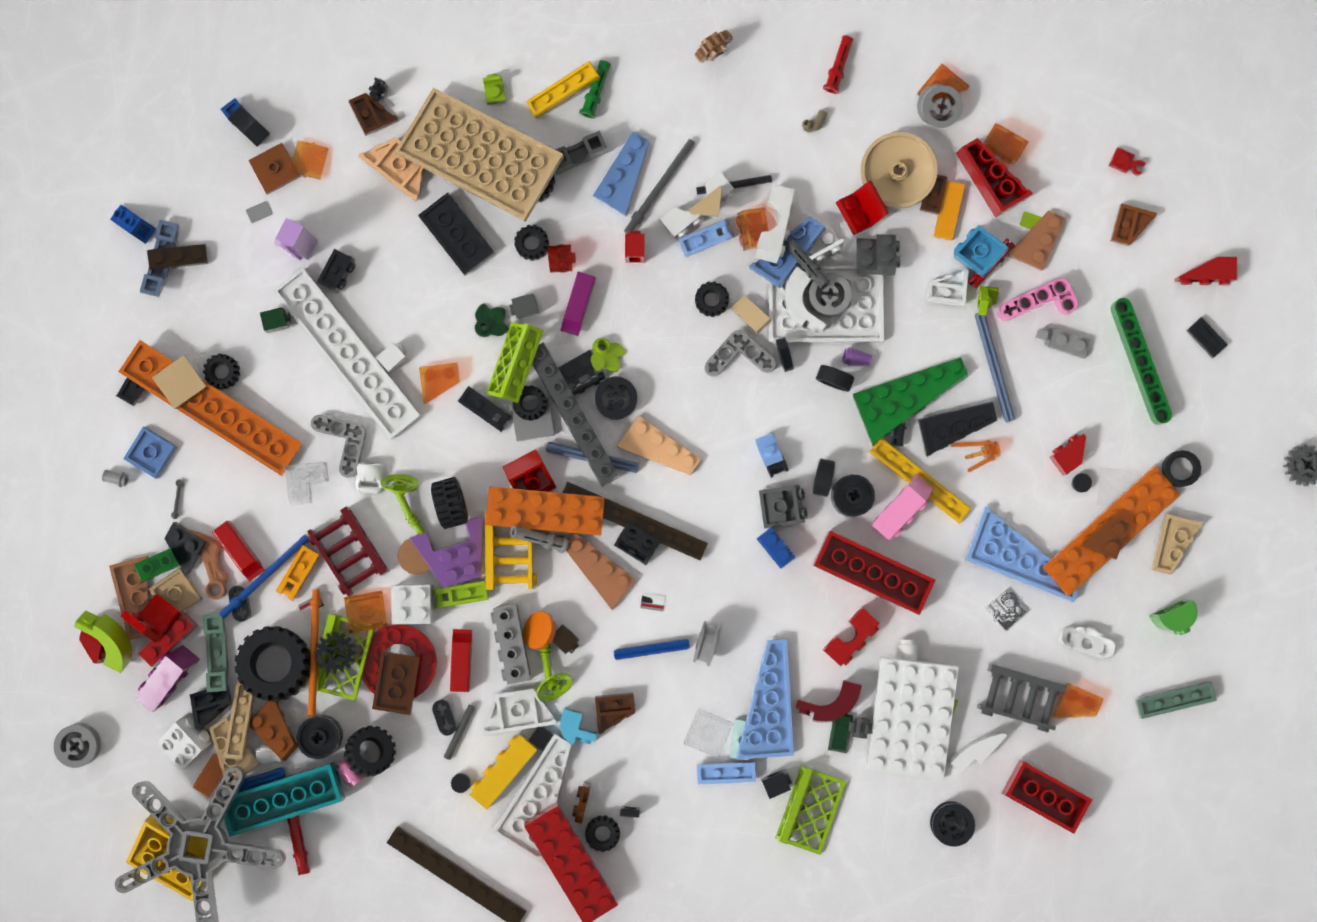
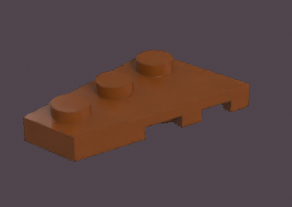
M266 701L251 719L250 728L281 760L286 761L298 746L290 727L286 724L285 715L280 709L278 702Z

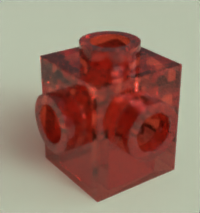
M571 244L548 246L550 273L573 271L572 263H576V254L571 251Z

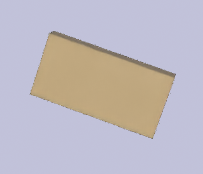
M745 295L731 307L732 311L757 334L771 322V319Z

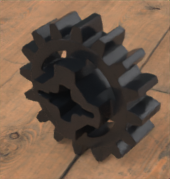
M334 631L333 636L326 633L327 638L320 637L322 643L315 644L319 648L314 651V654L319 656L315 659V662L321 661L319 668L321 669L325 666L326 673L330 669L333 670V674H336L338 669L344 673V667L346 666L350 669L349 662H355V659L352 658V655L357 654L356 651L352 650L355 644H349L351 641L350 637L344 639L345 633H342L340 636H338L337 631ZM336 640L334 644L326 645L329 641ZM344 643L348 648V654L343 652L342 647ZM338 648V652L341 655L332 657V653L329 650L335 651ZM322 652L328 656L327 663L323 660ZM340 660H343V661H344V662H343L342 664H340V665H335V663H336L337 661H340Z

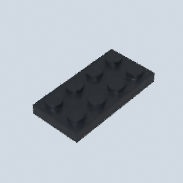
M448 192L418 215L464 276L495 253Z

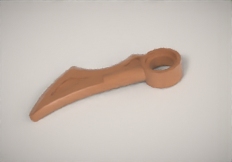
M189 530L207 542L201 552L209 578L205 592L209 598L219 600L226 594L228 574L222 570L219 564V552L222 545L206 534ZM213 585L220 586L221 592L219 595L215 596L211 593Z

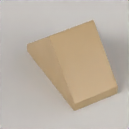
M719 186L689 209V212L695 215L718 217L721 187Z

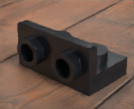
M628 522L614 546L647 565L659 546L660 541Z

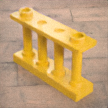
M485 525L486 590H495V586H498V584L528 583V589H533V585H537V574H533V543L511 537L498 538V536H495V528H498V526ZM498 545H528V556L498 557V555H495V547H498ZM502 564H528V576H498V574H495V567Z

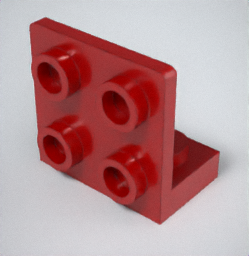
M871 180L854 193L835 202L853 236L871 228L889 214L886 205L883 203Z
M155 594L139 615L135 612L130 614L124 610L120 617L156 643L179 615L180 611L158 594Z

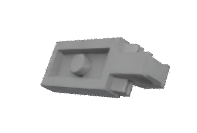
M1049 328L1048 331L1039 329L1036 334V338L1045 340L1044 345H1047L1048 348L1083 359L1086 358L1091 342L1090 339L1055 328Z

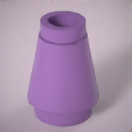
M852 347L849 349L845 348L842 362L847 364V366L871 365L872 355Z

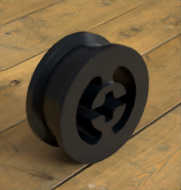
M615 376L605 379L600 383L595 393L597 409L603 416L609 419L620 420L626 418L634 411L637 404L635 387L629 380L623 377ZM610 386L613 387L608 397H614L615 393L618 394V397H624V393L618 387L623 386L630 394V403L624 410L619 409L624 403V399H619L618 403H614V400H608V403L614 407V410L610 411L602 402V395L605 389Z
M947 801L941 803L933 810L930 817V828L933 835L941 843L957 847L967 843L972 838L975 831V819L970 810L964 805L955 801ZM949 811H953V813L945 815V818L957 823L961 827H963V823L960 817L963 815L965 818V828L958 836L952 837L953 834H957L961 830L955 826H950L947 822L942 821L945 831L941 832L940 820Z

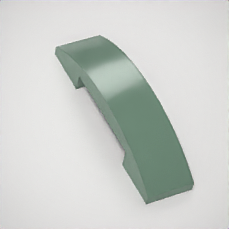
M219 614L203 615L208 673H206L207 692L227 691L228 650L225 622Z

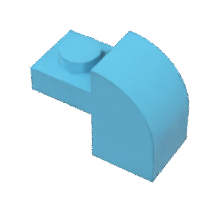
M564 708L560 721V730L563 737L571 744H575L576 737L580 738L579 741L591 744V741L595 742L598 733L579 728L583 713Z

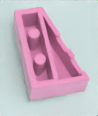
M915 474L910 483L905 488L903 487L894 500L875 518L872 526L888 540L893 536L897 537L903 531L902 526L905 523L909 525L914 520L916 511L918 509L922 511L928 505L927 499L933 488Z

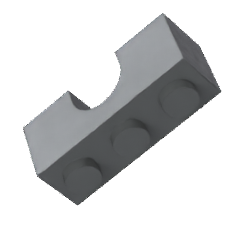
M600 130L583 137L581 142L573 146H562L556 149V151L564 155V158L555 174L558 175L608 153V148Z

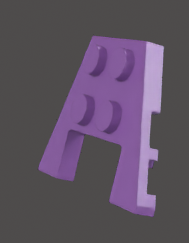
M482 516L469 519L467 524H465L469 541L432 551L427 532L409 537L443 588L481 577Z

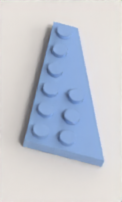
M987 506L984 507L965 561L1070 602L1075 601L1079 590L1078 588L1070 596H1066L1042 568L1050 558L1042 554L1038 548L1016 530L1008 526L1004 520L997 517Z
M787 639L766 641L736 756L737 760L794 756Z

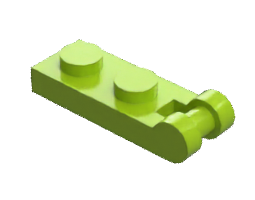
M486 581L433 589V595L436 597L435 609L489 600ZM444 593H448L449 601H444Z

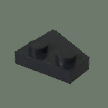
M177 522L172 523L164 538L184 573L189 574L207 542Z
M229 685L227 686V691L207 692L206 689L190 694L195 729L197 731L203 729L232 704Z

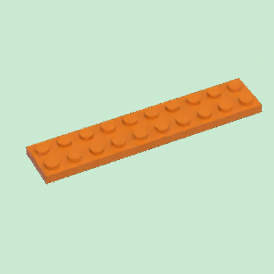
M139 340L118 372L171 405L152 377L174 361ZM204 380L203 382L207 388L177 408L183 414L283 476L303 445Z

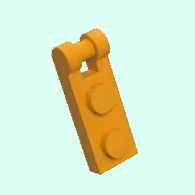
M302 545L277 587L276 592L279 594L283 593L288 596L289 600L294 601L320 554ZM289 582L294 585L292 589L287 587Z

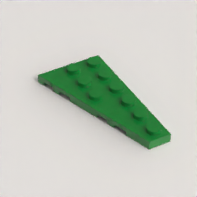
M960 357L854 393L853 399L872 447L883 437L891 434L898 426L903 425L926 408L929 403L937 400L944 392L968 377L962 358Z

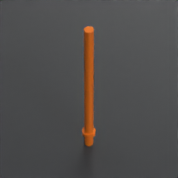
M319 589L312 590V600L310 601L312 611L308 697L309 717L316 716L318 662H315V659L318 655H315L314 651L318 650L315 644L318 643L319 606L322 604Z

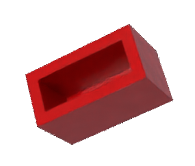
M634 230L629 231V234H625L626 263H645V235L641 234V231Z

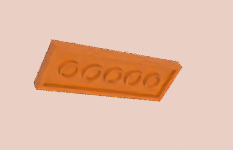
M489 486L485 525L511 528L517 526L533 530L601 536L605 497Z

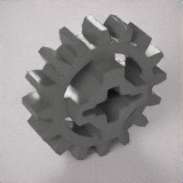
M1304 444L1301 448L1300 446H1295V451H1288L1290 457H1284V460L1288 461V463L1283 465V467L1288 468L1285 475H1291L1289 481L1296 480V485L1303 483V486H1309V483L1311 485L1316 484L1317 450L1314 451L1315 446L1308 448L1307 444ZM1301 453H1308L1309 456L1304 457L1303 455H1300V454H1301ZM1304 474H1306L1307 476H1310V477H1309V478H1303V477H1301V476L1304 475Z

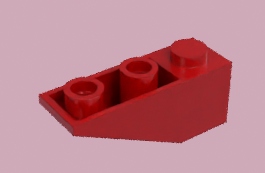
M1216 257L1174 279V282H1180V285H1192V282H1199V285H1211V282H1219L1220 286L1231 285V282L1237 280V257Z

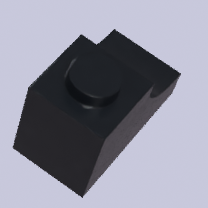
M241 105L228 118L256 147L270 134Z

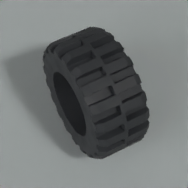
M266 626L262 630L256 629L251 636L247 635L243 639L245 642L243 645H239L237 649L239 653L235 655L234 661L237 662V666L234 669L235 673L238 674L237 679L239 683L243 685L247 692L265 701L278 702L279 700L290 699V696H295L299 693L298 690L301 687L304 688L306 686V680L309 678L310 650L300 636L287 628ZM270 646L283 647L291 657V667L288 674L277 682L263 680L256 669L259 655Z

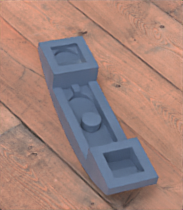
M159 220L155 234L156 243L154 249L176 247L179 224ZM148 268L147 274H144L140 293L159 297L166 283L170 268L156 270Z

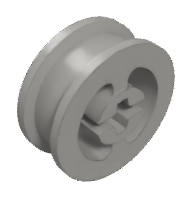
M933 84L926 87L921 92L917 101V111L920 118L925 123L938 128H945L954 124L960 117L963 107L962 98L958 91L944 84ZM945 92L949 96L950 101L935 95ZM929 110L945 116L940 119H934Z
M825 273L824 275L831 282L822 290V294H828V291H832V295L835 296H832V299H828L827 295H822L821 300L825 304V306H822L816 298V290L819 286L813 281L810 286L808 299L810 306L817 314L823 317H835L847 309L852 295L851 287L848 281L841 275ZM834 285H838L844 294L843 302L837 307H832L836 303L839 294L838 289Z
M707 621L703 622L695 647L693 662L696 663L699 660L706 662L707 666H710L716 650L721 625L715 627L708 625Z
M76 723L63 728L54 740L55 756L63 765L71 768H78L91 763L96 759L101 749V739L98 732L92 726L84 723ZM79 732L82 734V736H76L74 738H71V740L66 743V739L70 733ZM76 742H79V744H80V745L78 746V749L75 748V746H76V744H77ZM89 746L88 754L83 759L73 757V755L83 753Z

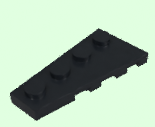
M991 401L918 419L926 457L997 421L994 403Z

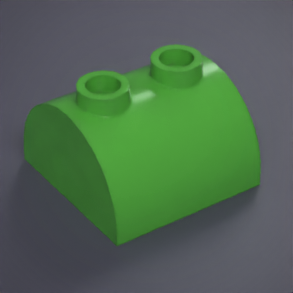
M1181 600L1149 615V617L1158 628L1173 631L1175 635H1184L1191 631L1190 627L1197 619L1198 610L1194 600Z

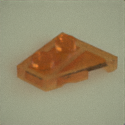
M941 63L917 94L920 96L926 87L933 84L950 86L957 90L958 93L968 90L970 86ZM940 92L935 95L937 97H942L945 99L949 98V96L945 92Z
M458 362L419 367L424 404L460 382Z
M1066 683V692H1062L1052 717L1097 716L1104 698Z

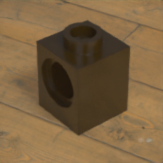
M562 624L556 630L552 642L565 654L568 652L572 654L579 647L577 642L580 639Z

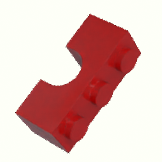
M862 607L848 621L855 629L854 638L849 642H843L837 636H834L823 648V651L839 666L843 664L846 666L853 659L851 655L855 650L860 651L865 646L866 642L864 640L869 635L871 637L874 636L879 630L877 626L880 623Z
M180 612L156 643L151 640L138 654L151 667H157L160 664L158 660L165 653H171V649L181 640L186 639L199 625L186 612Z

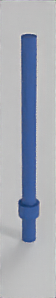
M304 534L237 597L234 596L219 615L225 619L234 609L237 610L242 606V602L290 559L302 545L309 541L307 536Z

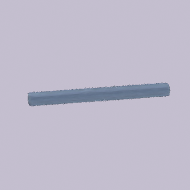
M976 313V323L1004 421H1014L1015 415L987 317Z

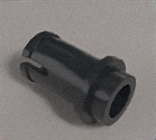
M906 423L893 430L891 445L904 446L905 429H907L905 427Z

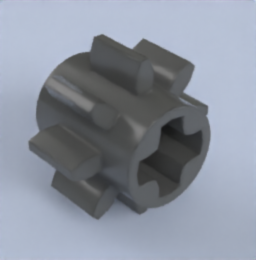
M855 717L854 722H849L848 731L853 732V737L867 739V735L873 733L872 724H869V719Z

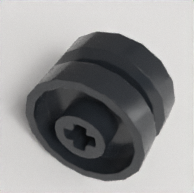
M851 474L842 477L834 484L831 490L833 507L839 514L845 517H857L865 514L871 509L875 501L873 485L867 478L861 475ZM850 493L855 494L854 500H851V497H849Z
M323 714L311 717L298 728L296 735L297 746L301 753L308 758L316 760L326 758L335 753L341 746L343 740L342 727L332 716ZM319 733H320V736H323V739H322V740H320V739L318 738V734H319Z

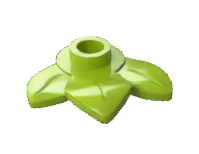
M605 338L596 339L592 345L594 353L591 356V363L593 368L597 372L603 367L609 371L618 372L620 367L618 357L626 353L624 348L618 343H610ZM599 346H602L604 350H600Z

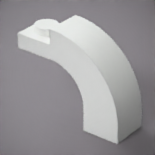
M796 267L787 282L784 293L787 313L799 328L804 323H807L808 329L814 333L817 331L821 333L826 324L809 313L803 304V292L812 278H809L806 272Z

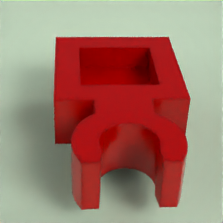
M1117 147L1108 166L1123 173H1127L1130 169L1134 175L1140 176L1142 172L1138 171L1136 166L1144 167L1146 163L1142 160L1134 161V154Z

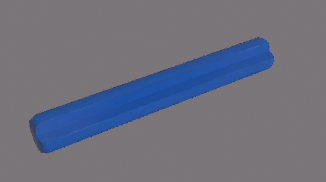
M682 639L614 650L615 660L687 650L690 648L689 640Z

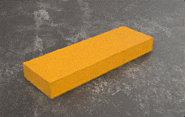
M951 181L946 182L933 237L953 240L965 188L964 184Z

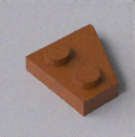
M1109 516L1080 546L1117 560L1130 523Z

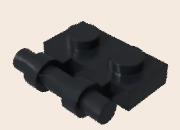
M591 350L558 367L567 385L574 382L575 387L570 389L574 396L578 393H584L585 389L592 385L600 384V381L606 378L603 371L597 375L594 373L593 370L595 369L591 363ZM589 374L591 378L580 383L579 378Z

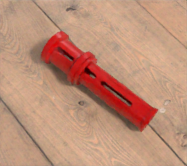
M842 36L833 67L828 70L827 74L829 76L826 84L823 85V90L832 94L839 93L840 81L844 78L843 69L854 40L850 36Z

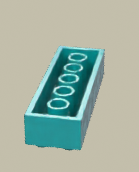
M328 763L238 792L224 818L229 837L342 802L345 796L338 773L336 772L335 763Z

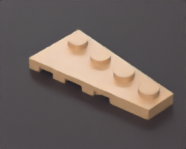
M640 416L636 418L617 445L620 449L691 475L701 461L699 457Z

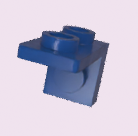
M120 205L110 218L111 221L145 244L156 230L154 226L123 205Z

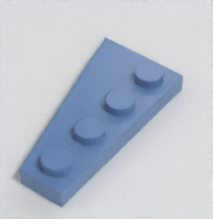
M634 131L632 132L593 194V197L626 216L649 145L647 139Z
M808 217L791 231L786 241L783 240V246H786L789 241L794 239L807 254L826 228L813 218ZM785 248L783 257H779L777 263L759 259L756 263L753 262L749 268L778 288H781L799 263Z

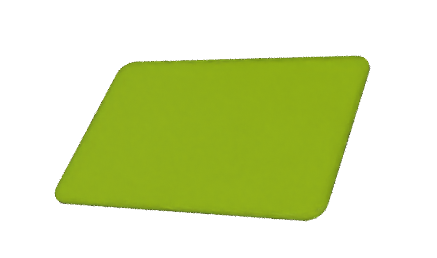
M1024 211L1020 226L1032 229L1042 217Z

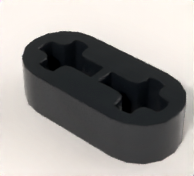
M786 338L776 339V346L784 372L794 370Z
M243 586L232 587L228 592L229 601L234 597L233 593H236V589L241 592L245 588ZM248 597L242 602L243 605L241 606L242 610H246L243 619L237 615L240 607L232 611L233 618L236 621H247L251 617Z
M446 700L436 701L433 704L432 711L438 729L443 735H451L457 728L451 706ZM438 703H441L442 706L446 705V709L444 710V717L442 716L441 711L437 712L436 708L439 707ZM445 718L447 719L448 724L452 723L453 727L450 728V732H448L447 729H443V726L445 725Z

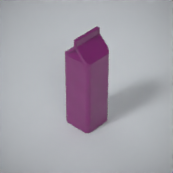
M577 272L560 331L579 336L596 281L595 276Z

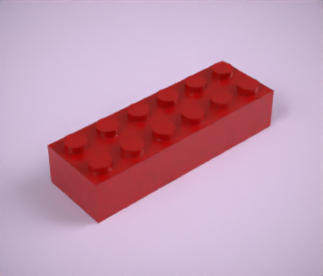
M832 531L827 532L812 565L916 615H920L936 581L927 575Z
M555 802L524 822L525 829L582 922H592L618 906L617 899L558 802Z

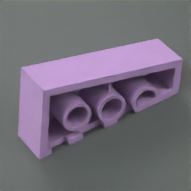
M286 218L275 238L274 244L282 247L292 257L301 261L302 258L308 260L318 240L304 226Z

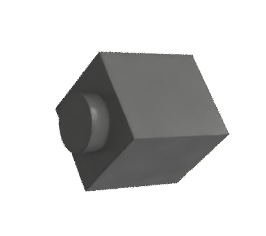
M534 293L511 299L510 311L512 316L516 315L517 320L539 314Z

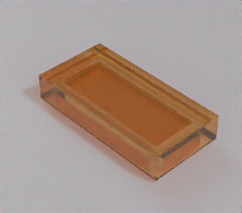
M214 753L192 786L207 797L211 796L223 777L217 754Z

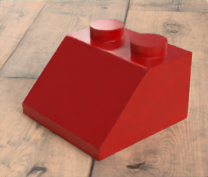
M536 449L502 466L513 489L550 492L557 488Z

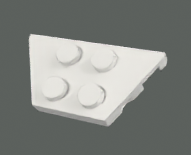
M534 688L499 693L494 696L483 730V736L555 725L557 721L544 702L538 699Z

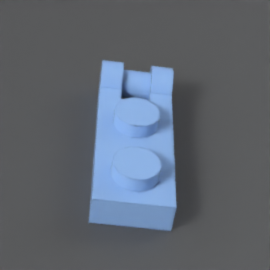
M725 219L678 239L685 258L734 238L733 232L729 230L728 220ZM721 229L723 235L718 236L716 230Z

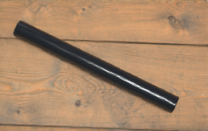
M771 175L731 181L729 183L735 189L771 183L772 177ZM696 187L697 195L706 194V187Z

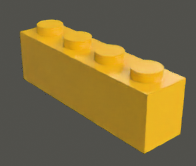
M522 734L518 737L514 735L507 743L510 747L506 752L501 750L495 757L497 760L493 767L489 765L483 772L485 777L481 781L477 779L470 787L472 792L469 795L486 810L538 750Z

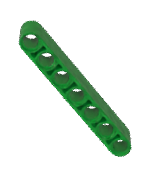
M1120 298L1113 302L1110 309L1149 417L1154 424L1161 425L1167 423L1172 418V412L1132 303L1126 298ZM1118 303L1125 306L1124 312L1118 310ZM1125 321L1131 323V330L1125 329ZM1132 339L1137 340V348L1131 346ZM1138 357H1142L1145 360L1144 366H1140L1137 363ZM1145 375H1149L1151 377L1150 384L1145 383ZM1152 393L1157 394V402L1151 400L1150 396ZM1158 411L1164 413L1163 421L1157 417Z

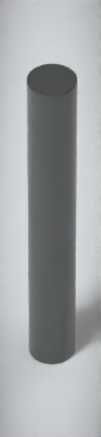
M468 705L443 756L444 758L451 760L476 707Z

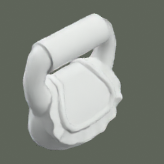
M361 462L357 465L355 485L360 493L379 494L382 491L380 483L383 478V467L380 463ZM361 481L378 482L379 487L360 486Z

